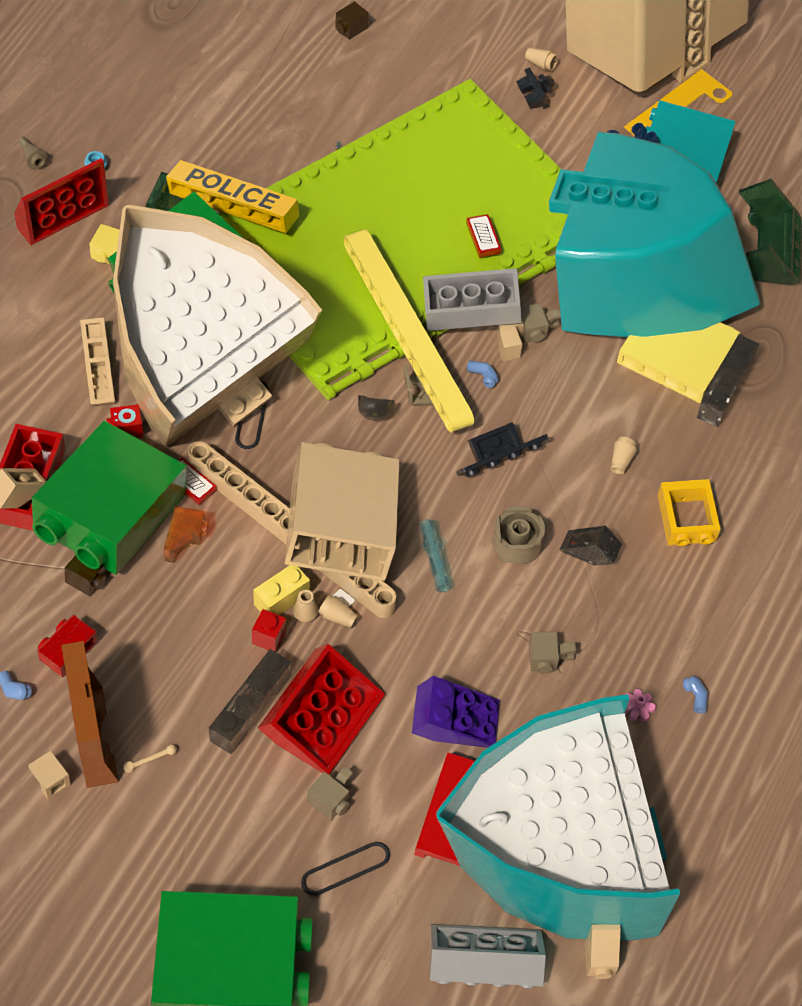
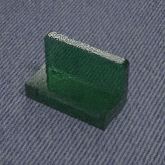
M161 172L146 202V208L169 211L184 199L169 194L166 178L169 173Z

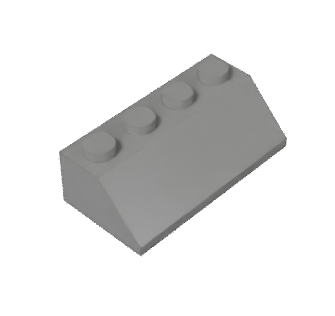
M431 924L430 981H436L440 984L464 982L467 985L485 983L498 987L507 985H520L524 988L543 986L546 953L541 930Z

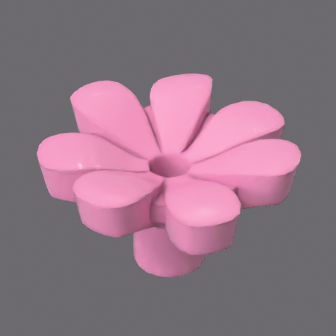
M640 689L634 690L633 695L626 693L629 695V702L624 714L630 712L629 719L632 721H637L638 716H640L643 722L648 721V712L654 713L656 710L655 704L651 703L652 696L649 693L643 695Z

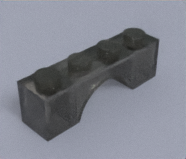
M739 334L737 335L701 402L697 415L698 419L719 427L742 378L746 376L755 359L759 343Z
M269 649L209 726L210 742L232 754L247 735L249 726L263 703L270 696L277 695L292 676V662Z

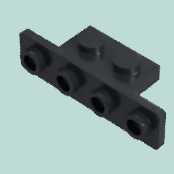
M511 422L467 441L476 463L456 471L458 476L465 473L466 477L480 472L478 467L485 464L487 468H491L501 463L500 458L508 456L510 460L522 455L521 450L529 447L530 451L543 446L542 441L548 439V435L545 434L522 444L515 426Z

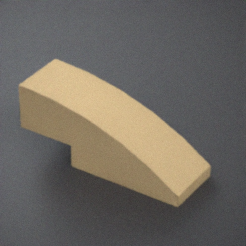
M522 317L521 323L497 326V340L502 362L520 358L522 349L520 338H522L524 328Z

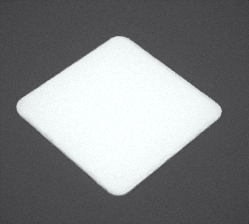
M339 589L332 596L333 598L336 596L347 607L355 601L354 598L342 589Z

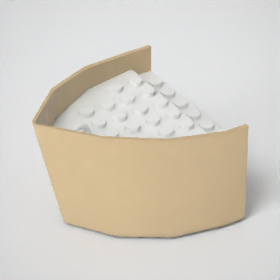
M126 205L123 208L113 285L124 378L150 428L165 447L175 442L217 409L221 411L233 427L271 399L272 395L259 378L309 340L322 309L311 295L263 249L207 219L135 205Z

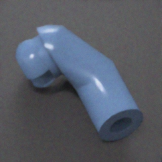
M471 360L468 362V372L481 374L484 378L483 383L485 387L492 388L498 382V375L489 363Z
M9 671L0 672V685L7 698L23 700L32 695V688L29 684L13 682Z
M691 676L690 678H685L683 680V688L687 692L692 691L695 695L693 711L699 714L706 713L707 689L698 677Z

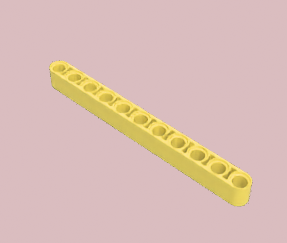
M364 229L344 236V246L447 430L452 433L473 425L474 417L470 407L368 230Z

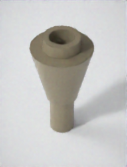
M25 137L18 139V144L23 149L28 167L34 170L43 167L48 159L47 153L30 144Z

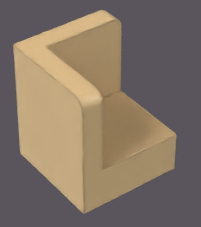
M51 751L29 764V770L40 783L42 793L47 800H50L71 786L68 773Z

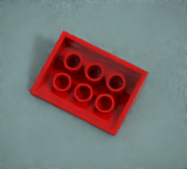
M100 158L20 199L14 212L16 227L30 245L109 206L103 159Z
M326 644L313 651L258 726V729L279 747L318 771L329 775L385 693L331 645Z

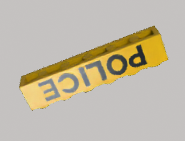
M180 160L166 176L169 194L186 198L194 191L213 209L283 233H287L299 217L297 199Z

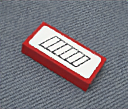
M489 215L467 218L466 225L478 257L501 254V247Z
M180 458L178 461L187 465L185 494L200 506L217 491V486L185 459Z

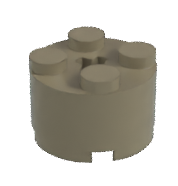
M513 506L504 510V513L496 519L492 539L493 548L500 561L524 564L536 560L541 551L545 533L543 519L534 514L532 509L524 506Z

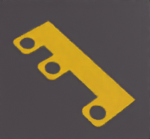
M701 69L660 100L686 107L704 93L717 103L725 102L733 93ZM717 88L723 89L726 92V97L716 98L713 95V91ZM659 101L625 125L624 128L633 134L631 129L636 123H642L645 128L646 126L651 127L650 114L653 107L657 108Z

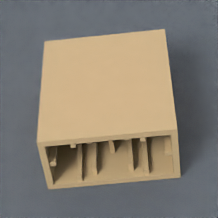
M301 442L292 476L284 564L385 581L396 549L399 459L384 457L375 452L361 453L334 448L325 443L311 444Z

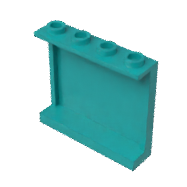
M659 100L657 108H652L649 118L652 124L651 127L646 126V134L650 131L655 132L659 137L658 144L672 147L708 171L717 184L736 121Z

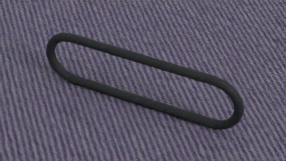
M261 381L262 384L269 391L268 385L264 381ZM266 403L262 405L256 440L252 445L245 446L239 442L242 421L238 423L235 442L240 448L251 449L258 444Z
M373 842L307 871L301 880L302 888L306 893L314 896L334 889L387 864L390 857L389 849L380 842ZM373 846H380L386 853V857L381 863L319 891H311L305 885V880L310 874Z

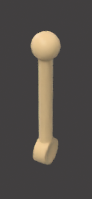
M171 744L165 750L134 763L128 761L123 766L124 771L132 773L140 765L167 754L174 755L177 748Z

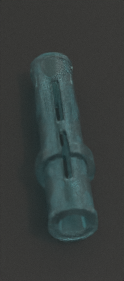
M427 519L419 523L423 537V550L426 551L436 591L446 592L452 588L442 554V540L437 535L435 521Z

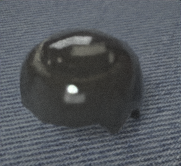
M358 395V410L367 420H384L393 413L394 400Z

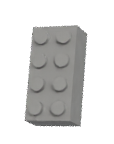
M517 268L423 276L427 331L521 323Z

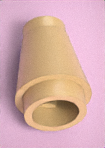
M530 47L525 54L526 60L544 71H553L558 63V55L551 50Z
M619 437L618 441L614 442L610 468L612 472L624 474L637 452V443L628 437Z
M310 590L300 591L293 607L294 616L301 622H310L318 614V607Z
M330 595L326 597L318 613L323 615L322 618L347 626L348 628L352 627L358 617L336 596L333 598Z

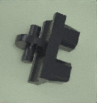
M531 68L525 69L526 76L516 82L522 94L533 89V92L524 96L529 108H534L540 104L543 109L548 108L549 104L545 99L544 92L549 94L553 91L552 87L555 84L553 77L540 74L537 81Z

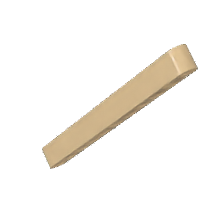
M200 441L192 443L188 449L189 464L214 483L221 494L286 544L288 531L286 528H288L290 508L208 444ZM319 570L379 618H389L395 612L396 593L382 580ZM361 586H368V587H370V588H369V589H363V588H361ZM380 601H387V602H389V603H388V604H382V603H380Z

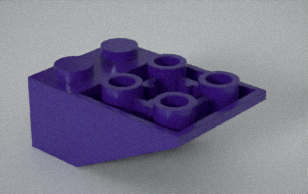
M433 675L417 686L412 734L436 742L488 748L496 743L500 700Z

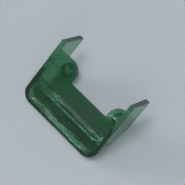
M772 178L740 189L739 194L750 206L748 220L758 230L757 249L746 253L753 279L755 281L783 285L800 283L802 280V218L800 213Z

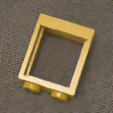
M709 479L661 482L657 496L667 544L686 546L695 543L707 545L716 542L721 529ZM703 501L708 525L677 527L672 503Z

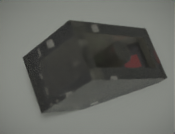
M604 525L568 530L559 550L562 553L596 566L614 564L622 543Z

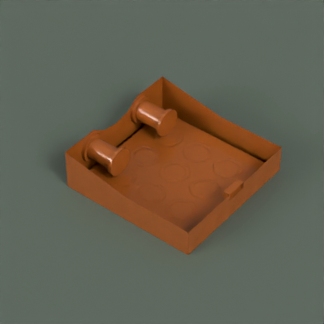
M84 642L62 645L63 658L86 787L91 788L118 783L115 756L110 752L109 744L101 738V724L107 714L103 687L88 667Z

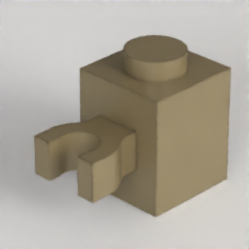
M540 303L521 307V317L524 322L522 334L524 343L539 342L546 339L548 327H559L558 319H561L559 310H551L544 314Z
M531 632L529 639L530 671H538L543 674L556 671L559 659L574 660V654L576 653L575 642L558 644L557 632Z
M344 767L335 779L324 772L307 790V802L331 821L337 814L341 816L350 804L349 790L346 787L353 780L351 778L353 772Z

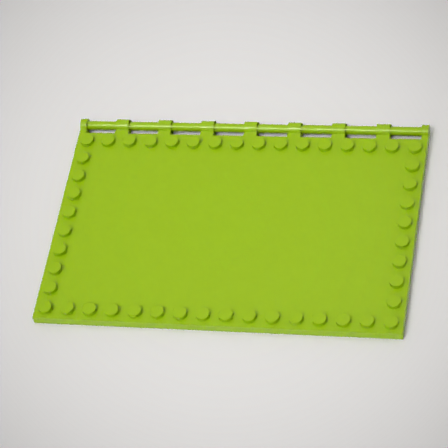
M471 79L265 188L298 200L299 217L287 233L225 212L219 213L244 239L263 249L311 295L322 309L309 340L289 355V357L327 400L334 398L336 393L356 381H363L373 375L375 370L395 358L400 359L405 356L344 246V236L364 229L368 230L422 326L427 328L423 276L517 268V273L534 265V267L518 275V286L520 288V285L540 273L544 274L556 266V254L552 256L550 254L556 251L568 214L549 211V199L561 168ZM488 214L501 247V254L479 258L466 225V219ZM426 329L425 331L429 338L441 335L448 329L431 331ZM388 349L390 350L389 352H387V353H385L384 355L378 357L377 359L373 360L372 362H370V363L367 362V361L371 360L372 358L376 357L377 355L383 353L384 351H386V350H388ZM348 372H352L351 374L339 380L338 382L332 384L331 386L329 385L331 382L337 380L338 378L342 377Z

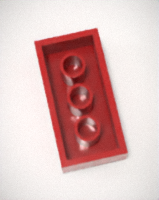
M15 424L2 456L0 469H36L47 482L59 469L65 454L66 447L63 434ZM32 499L18 508H0V524L33 531Z

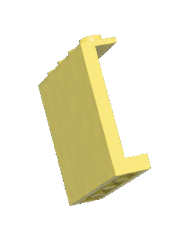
M719 322L698 331L649 337L629 335L619 351L617 363L701 403L707 388L732 347L737 345L740 332L731 326Z

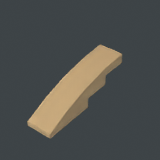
M104 317L80 320L91 406L115 403Z

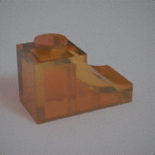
M175 506L164 545L165 561L175 563L176 558L185 548L194 544L200 545L202 536H207L209 522L205 521V511Z

